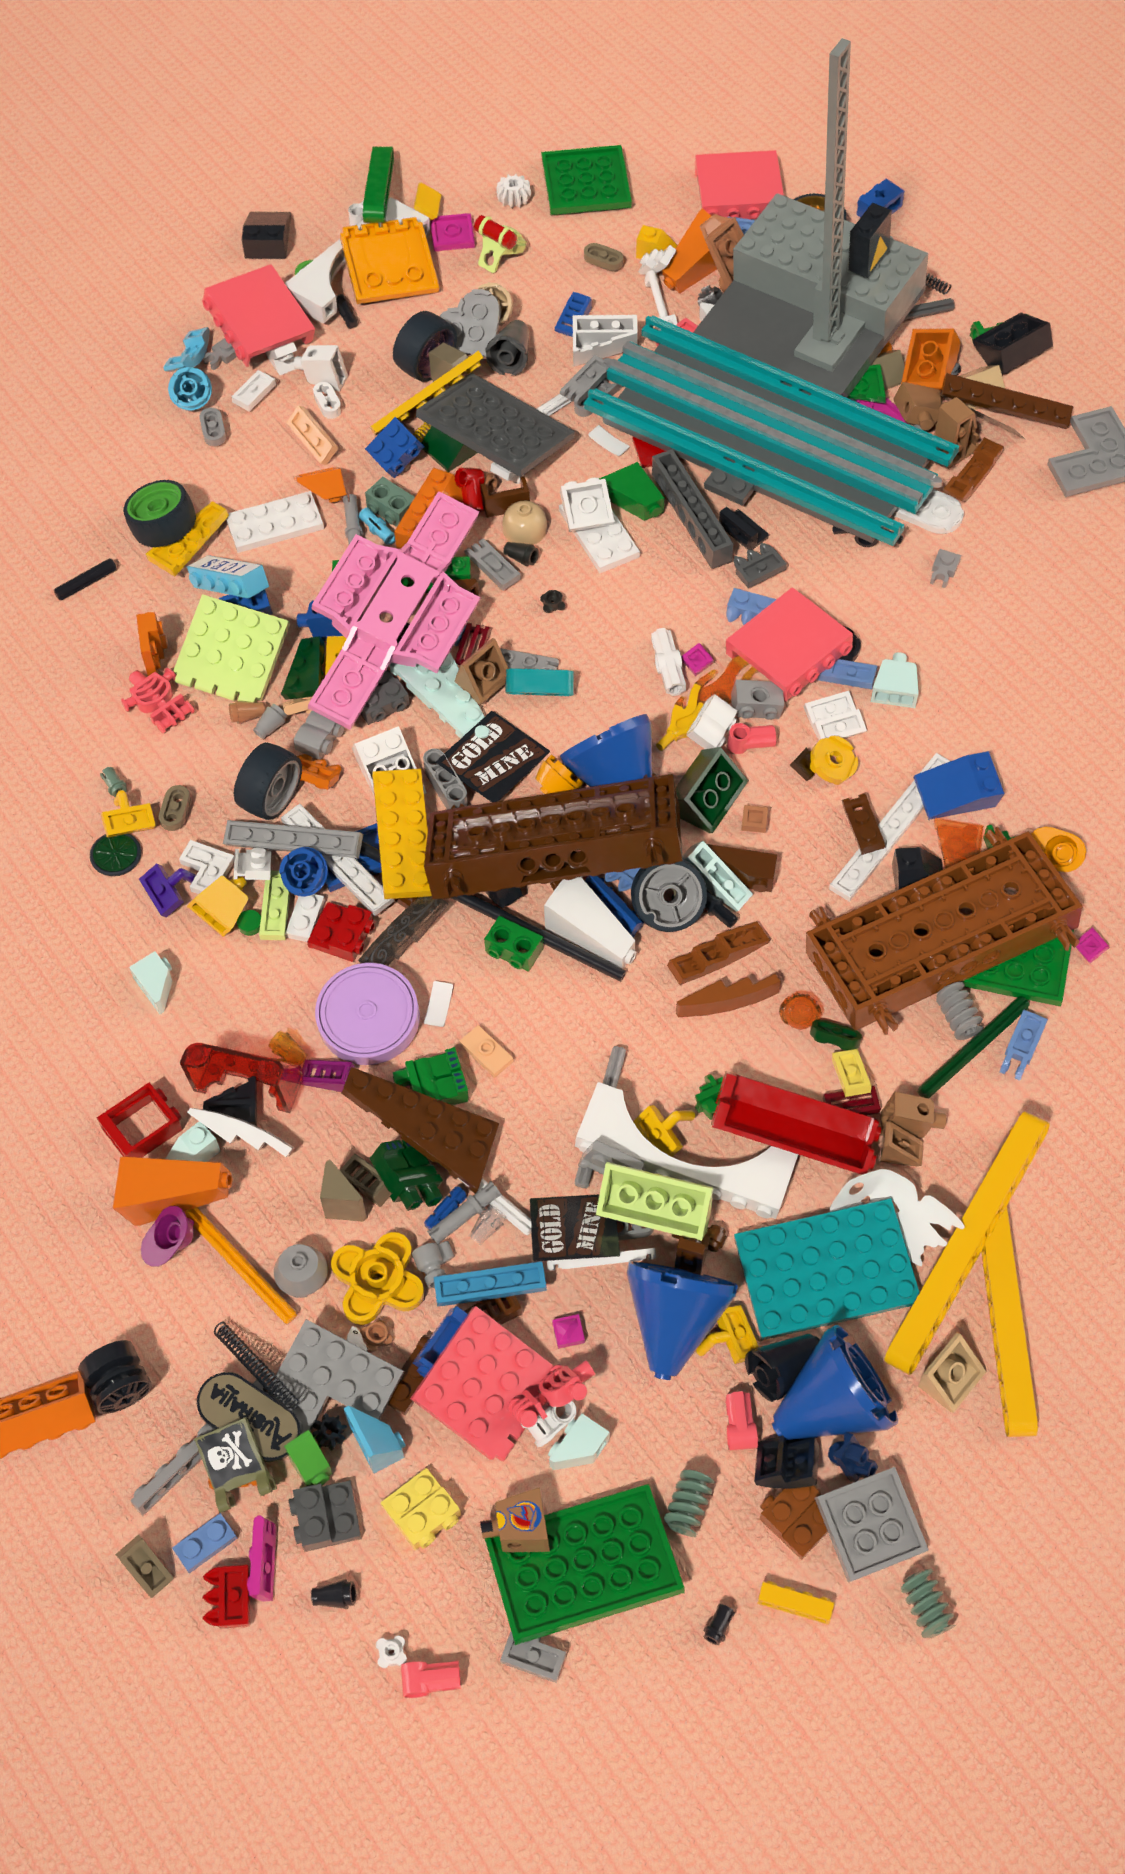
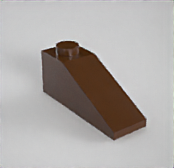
M707 844L748 889H753L757 892H772L778 854Z

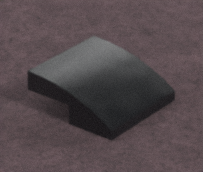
M784 1436L759 1441L756 1456L755 1484L757 1486L779 1489L817 1485L819 1444L816 1438L813 1437L789 1444Z

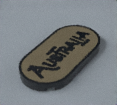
M222 1372L211 1376L199 1389L197 1408L202 1420L208 1426L216 1430L247 1417L265 1462L278 1461L289 1457L284 1446L300 1436V1424L292 1410L286 1411L275 1398L242 1376L231 1372Z

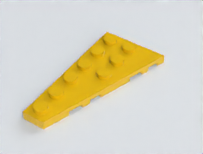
M479 350L371 425L370 429L374 434L381 432L394 417L401 422L410 415L408 411L415 406L418 409L426 404L428 396H431L433 399L445 391L444 385L448 383L452 386L462 379L461 373L466 371L469 374L481 365L479 361L483 359Z

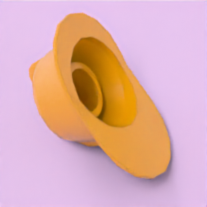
M1052 827L1038 828L1031 833L1057 871H1075L1084 862L1086 857L1085 844L1074 834Z

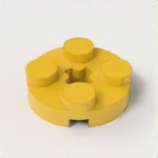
M830 736L829 738L820 739L813 746L810 754V769L823 780L840 785L856 772L858 758L854 756L852 752L854 748L848 741L839 736ZM834 755L839 764L833 763L830 758Z

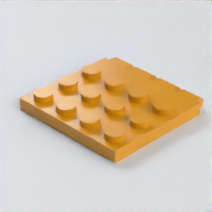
M416 217L401 219L402 225H399L398 219L385 221V223H381V228H379L378 223L361 224L360 231L357 225L342 227L343 233H340V240L357 304L439 292V285L423 224L418 222Z

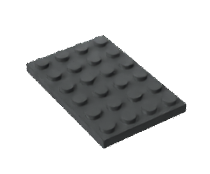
M470 373L416 411L417 418L519 477H522L574 439L575 435L574 430L473 373Z

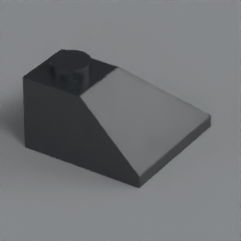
M920 847L895 849L892 869L896 891L942 871V860Z

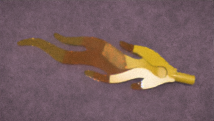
M737 656L730 661L724 673L714 683L704 687L714 678L716 670L710 671L697 680L691 689L686 708L683 709L684 697L681 696L676 701L671 714L670 726L667 729L666 735L656 743V747L663 751L673 740L678 741L682 738H687L686 734L697 718L706 700L715 694L730 704L732 702L731 692L734 686V679L749 663L742 657ZM751 667L741 680H751L754 674L759 671Z

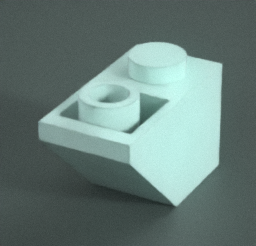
M581 1413L577 1420L573 1419L567 1425L564 1431L567 1435L562 1442H555L548 1453L550 1468L559 1470L594 1463L609 1442L610 1432Z

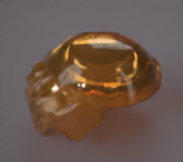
M796 992L784 999L780 1005L779 1014L785 1024L802 1030L812 1026L814 1020H819L822 1010L819 1003L809 994H799Z

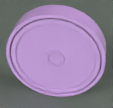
M360 963L339 971L326 982L316 1002L315 1018L321 1038L333 1054L353 1064L375 1065L393 1059L409 1046L419 1026L420 1011L412 985L400 972L378 963Z

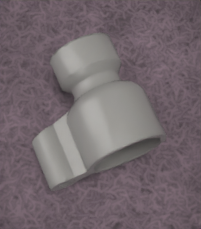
M449 1241L438 1245L436 1243H428L412 1252L417 1269L426 1274L424 1279L428 1288L435 1287L434 1277L446 1275L445 1270L441 1269L440 1266L454 1258Z

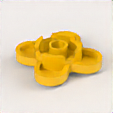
M390 1232L381 1236L371 1250L366 1251L358 1246L346 1245L339 1248L333 1254L331 1267L334 1276L339 1281L350 1286L343 1299V1310L347 1319L352 1323L364 1325L372 1322L384 1305H389L399 1311H411L417 1308L423 1301L424 1288L421 1280L416 1275L405 1270L412 1257L411 1244L406 1236L401 1233Z

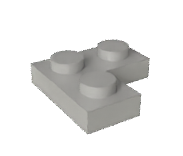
M510 1631L500 1663L557 1683L566 1652L540 1643L541 1637L515 1645Z

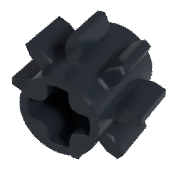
M325 1413L322 1417V1422L315 1420L312 1426L316 1431L312 1433V1436L318 1442L319 1448L322 1446L329 1447L330 1451H333L336 1442L338 1444L344 1442L345 1437L341 1433L346 1430L347 1425L341 1424L339 1415L334 1418L329 1417ZM327 1429L332 1431L331 1435L326 1433Z

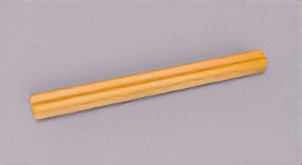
M198 1208L184 1212L187 1218L194 1221L193 1226L285 1324H289L296 1318L295 1310Z

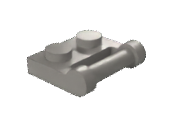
M595 1140L583 1153L578 1166L584 1169L588 1167L604 1175L606 1162L639 1170L642 1169L644 1162Z

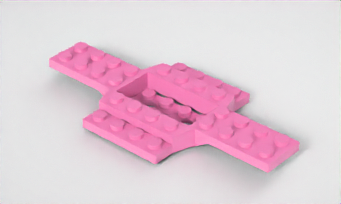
M438 491L410 539L401 549L377 545L357 534L354 536L311 607L312 610L331 619L332 625L347 640L309 702L308 709L351 730L390 663L416 667L419 664L438 673L480 601L479 596L459 587L445 574L446 569L478 518L479 511ZM404 577H410L414 580V585L405 587L402 585L401 580ZM430 583H433V587L431 588L430 592L428 593L427 597L425 598L424 602L422 603L421 607L419 608L418 612L413 618L411 624L409 625L408 629L406 630L405 634L403 635L402 639L397 645V638L399 637L400 633L402 632L403 628L405 627L406 623L408 622L409 618L411 617L412 613L414 612L415 608L417 607L418 603L420 602ZM382 613H389L392 615L393 620L389 623H384L380 620L379 616Z

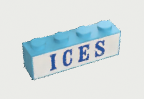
M207 555L187 566L189 580L194 588L250 598L269 587L263 565Z

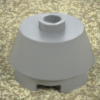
M303 1244L292 1245L285 1249L274 1266V1279L277 1286L286 1294L296 1298H305L307 1295L316 1292L323 1286L328 1274V1265L323 1254L317 1249Z

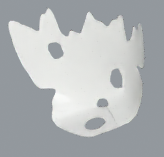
M887 1169L872 1171L851 1179L844 1185L830 1207V1212L864 1205L861 1201L866 1196L870 1197L868 1203L891 1198L899 1209L896 1216L909 1259L918 1266H922L921 1255L924 1252L925 1245L931 1247L940 1245L944 1247L948 1244L930 1223L939 1224L947 1230H951L952 1225L960 1229L965 1228L962 1221L933 1196H924L921 1201H918L914 1184L907 1178ZM857 1183L864 1184L861 1191L853 1195L849 1194V1190L853 1185Z

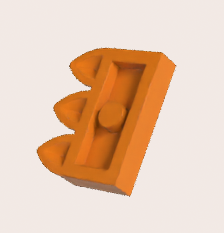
M307 754L297 756L302 763L300 781H306L319 789L326 790L339 781L340 765L326 767L327 762L325 759L312 761V756Z

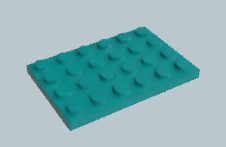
M891 1198L734 1234L761 1341L913 1306L920 1293Z

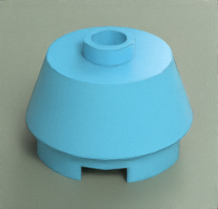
M184 367L177 370L171 377L168 385L170 399L177 407L184 410H196L203 407L208 402L212 392L208 376L200 369L193 367Z

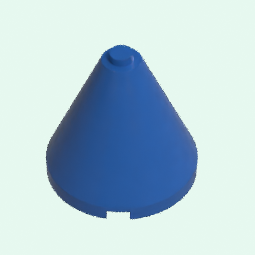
M642 714L609 727V730L597 736L593 735L576 744L560 755L563 765L590 787L643 779L645 774H647L648 778L652 777V723L648 715Z
M629 1262L627 1277L649 1369L655 1372L654 1377L671 1380V1376H677L736 1297L738 1285L721 1278L691 1273L688 1270L644 1262H633V1264Z
M834 1325L824 1332L774 1413L772 1426L778 1436H784L790 1440L843 1435L846 1432L851 1434L889 1430L898 1424L897 1412L894 1410L889 1413L886 1407L892 1400L883 1382L857 1343L851 1345L843 1340V1338L848 1336V1333L839 1325Z

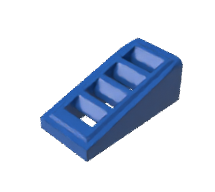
M573 292L555 326V331L573 337V327L565 325V323L573 325V315H588L592 310L591 297Z

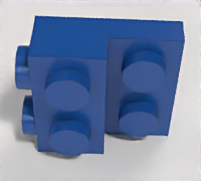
M394 417L365 450L389 475L395 478L403 472L413 458L419 455L425 446Z

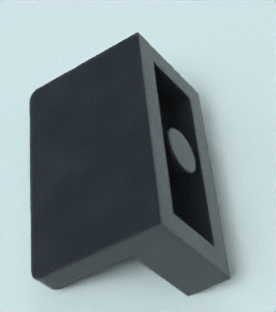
M726 506L720 511L719 522L723 529L747 550L755 549L760 543L769 538V534L739 509L733 512Z

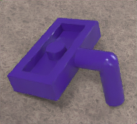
M156 863L139 880L160 915L167 918L184 903L175 885L182 879L192 883L196 874L179 868L169 877L164 868Z

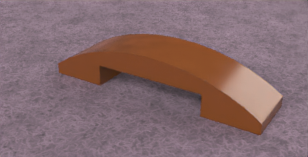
M984 438L974 450L970 461L957 477L953 476L943 488V492L960 501L968 499L987 477L1000 457L1004 446Z

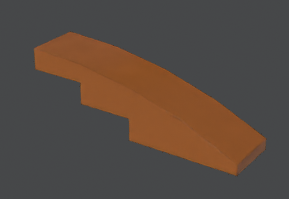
M756 921L717 934L713 941L693 947L691 953L671 959L667 966L681 985L710 974L751 954L768 944L770 939Z
M776 974L755 984L751 982L749 977H746L728 987H725L723 982L719 980L677 1001L676 1015L678 1018L706 1016L749 1006L779 994L781 981Z

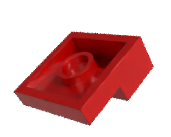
M327 902L307 941V945L310 948L354 963L357 955H361L364 950L367 935L372 934L374 930L375 920H373V914L371 911L350 904L348 908Z

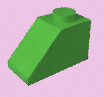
M309 1430L284 1446L291 1464L306 1487L317 1484L324 1485L329 1480V1476L333 1474L329 1463Z

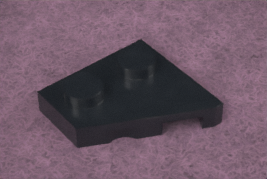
M256 1076L248 1078V1082L235 1089L232 1086L223 1091L221 1095L213 1096L203 1101V1110L229 1115L257 1126Z

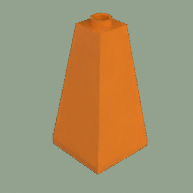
M703 208L698 212L675 248L676 252L669 264L662 270L664 284L670 290L674 289L679 294L717 270L700 229V225L711 217Z
M120 1157L113 1209L134 1226H141L156 1221L163 1209L169 1206H178L183 1211H187L228 1198L229 1188H231L233 1182L232 1174L222 1163Z

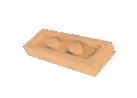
M298 405L287 421V424L321 464L327 465L338 447L304 407Z

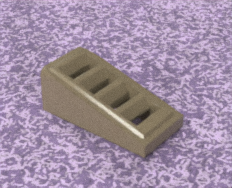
M356 1154L340 1169V1172L356 1190L379 1207L392 1194L385 1187L375 1167ZM358 1166H361V1168L352 1177L351 1174L354 1172V1170ZM368 1172V1174L360 1182L359 1180ZM376 1178L377 1180L368 1188V1186Z

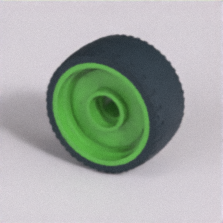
M157 480L141 486L128 497L123 507L124 516L130 531L139 543L147 547H163L179 541L191 531L196 522L194 506L188 493L180 483L173 480Z

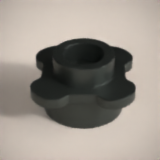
M549 590L541 595L540 601L544 604V612L550 613L565 609L561 592Z

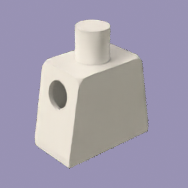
M310 345L302 357L296 356L294 359V368L303 370L307 382L316 385L319 382H327L334 390L340 391L348 377L338 345Z

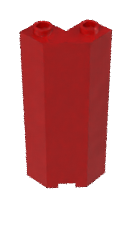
M725 1071L716 1100L717 1107L711 1121L713 1128L861 1175L866 1174L868 1170H873L877 1156L873 1155L874 1149L871 1146L873 1141H878L881 1133V1127L878 1126L879 1121L876 1118Z

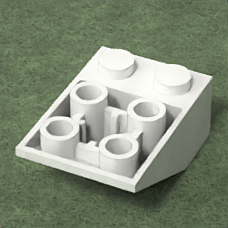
M399 726L355 743L352 747L358 765L373 794V771L417 769ZM423 785V792H424V794H426L427 792H426L425 787H424V785Z

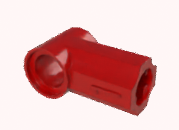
M459 468L455 473V483L462 490L463 504L479 512L484 511L481 484H484L485 481L484 472L479 468Z

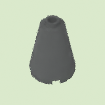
M521 320L511 321L487 344L485 349L486 361L492 370L502 375L505 373L516 375L522 372L528 359L529 329L526 323Z

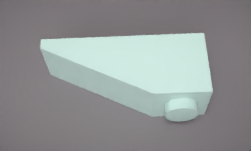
M704 841L691 846L682 855L684 860H687L699 870L706 883L707 891L717 899L723 900L727 906L736 912L753 895Z

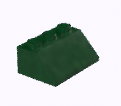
M721 747L701 750L676 786L680 819L708 833L714 832L748 782L747 778Z

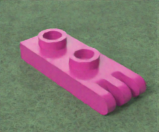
M259 1515L253 1521L252 1546L249 1550L251 1569L247 1580L249 1596L265 1602L273 1601L277 1526L275 1523Z

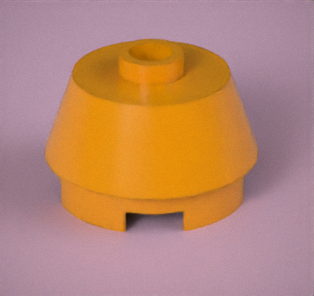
M552 754L546 761H542L535 779L542 785L540 790L544 794L579 789L584 784L580 779L575 782L574 780L577 776L559 760L554 763L557 758Z

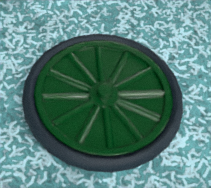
M105 834L92 845L90 862L94 869L103 875H124L134 869L139 863L142 851L138 840L130 834L108 838Z

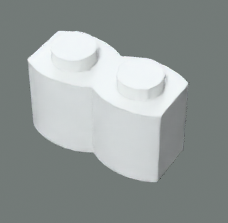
M712 695L702 706L686 736L704 749L721 747L726 739L724 737L726 730L729 731L737 720L734 718L737 710L717 695Z

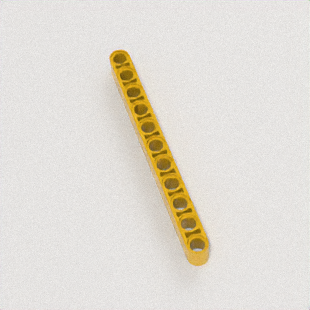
M1025 1111L1019 1116L961 1219L965 1228L955 1229L890 1344L884 1358L885 1363L908 1375L915 1371L1044 1141L1050 1127L1048 1121Z

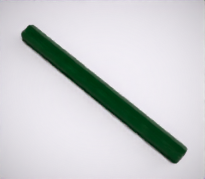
M1022 996L1018 997L918 1088V1094L928 1099L1011 1025L1022 1014L1023 1010H1027L1030 1005L1029 1002Z

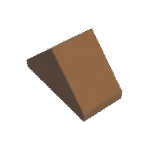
M891 1121L886 1122L882 1136L880 1162L915 1167L922 1166L923 1141Z

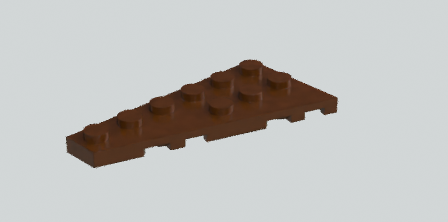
M351 1067L341 1094L365 1112L374 1114L382 1120L381 1124L388 1129L390 1127L402 1135L401 1139L433 1163L438 1162L449 1171V1175L455 1179L459 1178L469 1186L468 1189L476 1194L499 1123Z

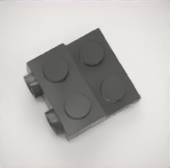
M388 668L360 713L368 725L379 722L386 716L400 712L410 705L408 693L398 678L394 679Z
M350 1480L323 1487L321 1484L293 1490L294 1498L289 1499L291 1515H297L299 1526L293 1527L296 1544L302 1543L305 1552L361 1539Z

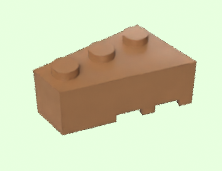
M958 397L949 402H944L940 406L934 434L937 437L959 445V452L947 467L948 469L974 454V450L979 445L977 441L979 434L975 430L978 428L975 413ZM939 448L940 451L949 454L948 451Z

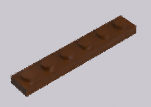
M948 373L944 378L941 392L942 395L951 399L958 397L966 404L1063 429L1069 427L1073 411L1072 405Z

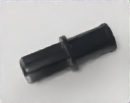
M707 891L705 909L708 911V915L717 917L728 928L733 927L738 918L723 905V900L717 899Z

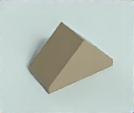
M444 342L430 351L431 379L436 381L468 358L466 353Z

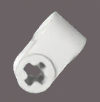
M573 1401L565 1405V1413L561 1417H557L556 1407H551L546 1403L542 1408L548 1416L543 1420L538 1416L536 1424L532 1427H525L521 1424L534 1437L537 1447L547 1444L562 1428L575 1418L576 1406Z

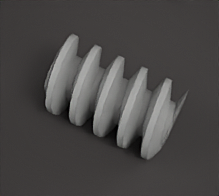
M963 982L947 985L936 994V1002L941 1006L942 1013L946 1014L945 1019L950 1023L951 1030L955 1031L954 1036L957 1040L969 1039L983 1029L982 1026H978L983 1020L982 1017H973L977 1014L978 1009L976 1007L969 1008L973 1005V1000L965 999L969 995L968 991H961L965 986Z

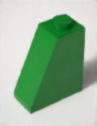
M638 462L599 478V480H606L610 502L636 517L646 521L664 513V496Z

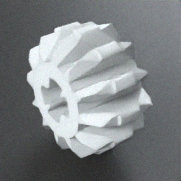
M508 174L507 178L501 177L500 182L497 183V198L499 202L503 203V206L510 205L511 208L513 206L520 208L521 204L526 205L530 199L531 189L529 180H525L524 176L518 177L517 174L514 176Z

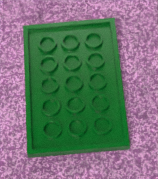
M649 1484L544 1515L550 1550L548 1552L502 1551L500 1536L485 1539L515 1645L685 1593V1588Z

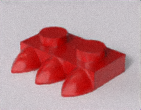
M248 1565L216 1567L205 1573L203 1579L206 1582L219 1586L209 1590L203 1596V1600L207 1603L219 1606L208 1611L202 1617L206 1623L218 1626L220 1629L250 1627V1596L247 1587L250 1568Z

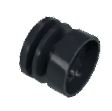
M122 1340L106 1344L94 1350L79 1364L78 1370L87 1388L91 1389L90 1396L95 1401L94 1404L99 1413L109 1414L126 1409L144 1398L151 1390L152 1383L146 1375L144 1367L139 1365L140 1359L131 1341Z

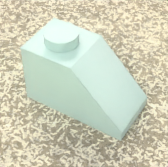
M154 951L129 968L133 979L160 1015L165 1011L172 985L170 975L172 967L165 957L161 959L156 951Z
M199 1121L178 1137L165 1159L208 1162L221 1151L216 1138Z

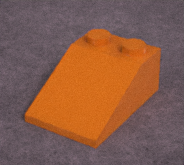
M913 329L902 382L942 390L944 378L947 373L951 374L958 358L961 341L955 329Z

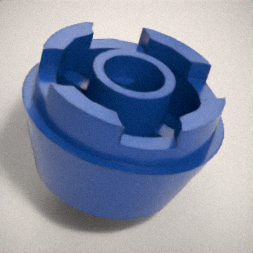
M310 847L294 849L283 858L280 864L279 873L281 874L284 886L289 892L297 896L305 897L315 894L323 887L328 878V868L324 857L320 852Z

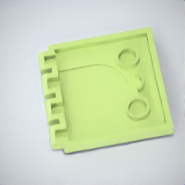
M202 594L173 670L177 674L175 683L192 687L196 680L194 687L200 691L214 694L216 687H218L216 695L235 701L239 694L238 701H262L290 622Z

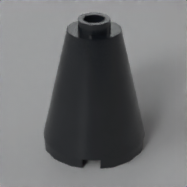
M805 1334L754 1348L745 1356L746 1371L748 1375L753 1373L756 1379L753 1385L756 1390L768 1401L773 1402L782 1399L789 1391L820 1339L811 1334Z

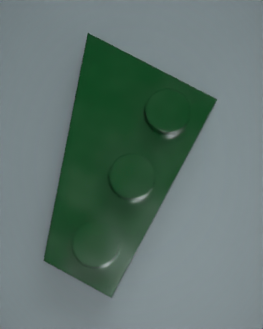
M320 636L300 640L281 692L285 700L313 697L321 681L324 679L322 664L324 663L325 642Z

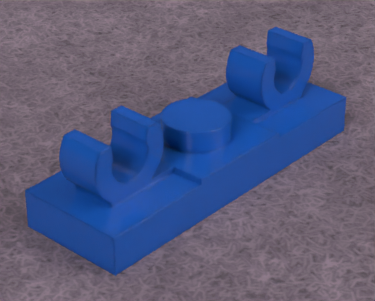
M587 876L585 882L634 938L637 931L641 930L644 922L636 916L635 911H631L613 891L612 887H608L604 883V878Z

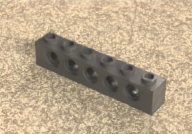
M673 449L652 456V476L711 569L732 562L733 543Z

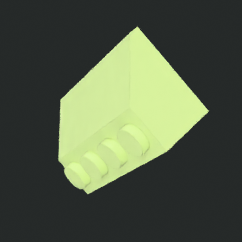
M606 1162L596 1215L702 1241L709 1223L713 1187Z

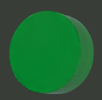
M255 910L243 911L237 919L239 931L247 936L259 933L261 915Z

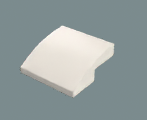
M849 691L808 702L803 706L818 740L829 738L830 736H839L844 739L867 731L860 710H856Z

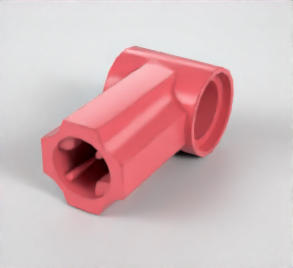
M737 723L732 725L729 730L727 748L734 754H742L751 748L776 746V731L773 725L748 727L743 723Z
M740 1391L726 1395L728 1416L727 1442L729 1451L757 1449L756 1423H753L750 1393Z
M417 1661L401 1665L404 1698H419L429 1695L430 1692L461 1689L459 1661L435 1664Z

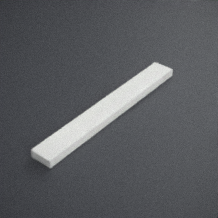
M936 753L921 772L948 763L950 760ZM915 780L878 824L885 842V848L861 855L858 849L832 881L829 890L850 902L923 811L924 806Z

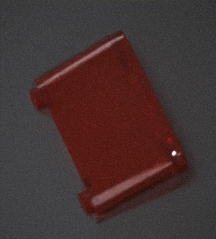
M190 1044L185 1049L179 1062L194 1092L206 1094L207 1087L211 1084L217 1083V1085H222L226 1074L245 1079L256 1076L257 1081L270 1085L268 1092L271 1097L276 1098L278 1111L291 1113L304 1075L299 1063L293 1060L220 1044Z

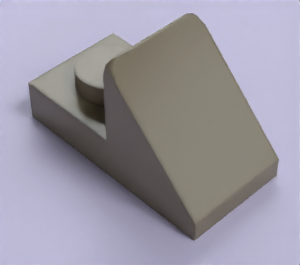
M139 1535L115 1554L151 1599L174 1579Z

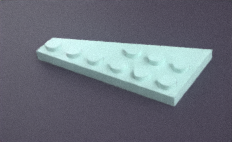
M451 653L448 654L438 673L419 664L416 667L390 663V671L395 676L398 675L404 680L406 687L429 709L433 708L444 723H449L456 730L455 734L458 737L462 738L485 717L478 703L467 691L454 682L459 668ZM483 725L477 726L475 728V735L478 738H487L489 729Z

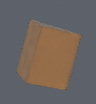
M495 638L490 639L460 665L454 681L463 690L467 691L478 704L485 702L506 683V669L509 668Z

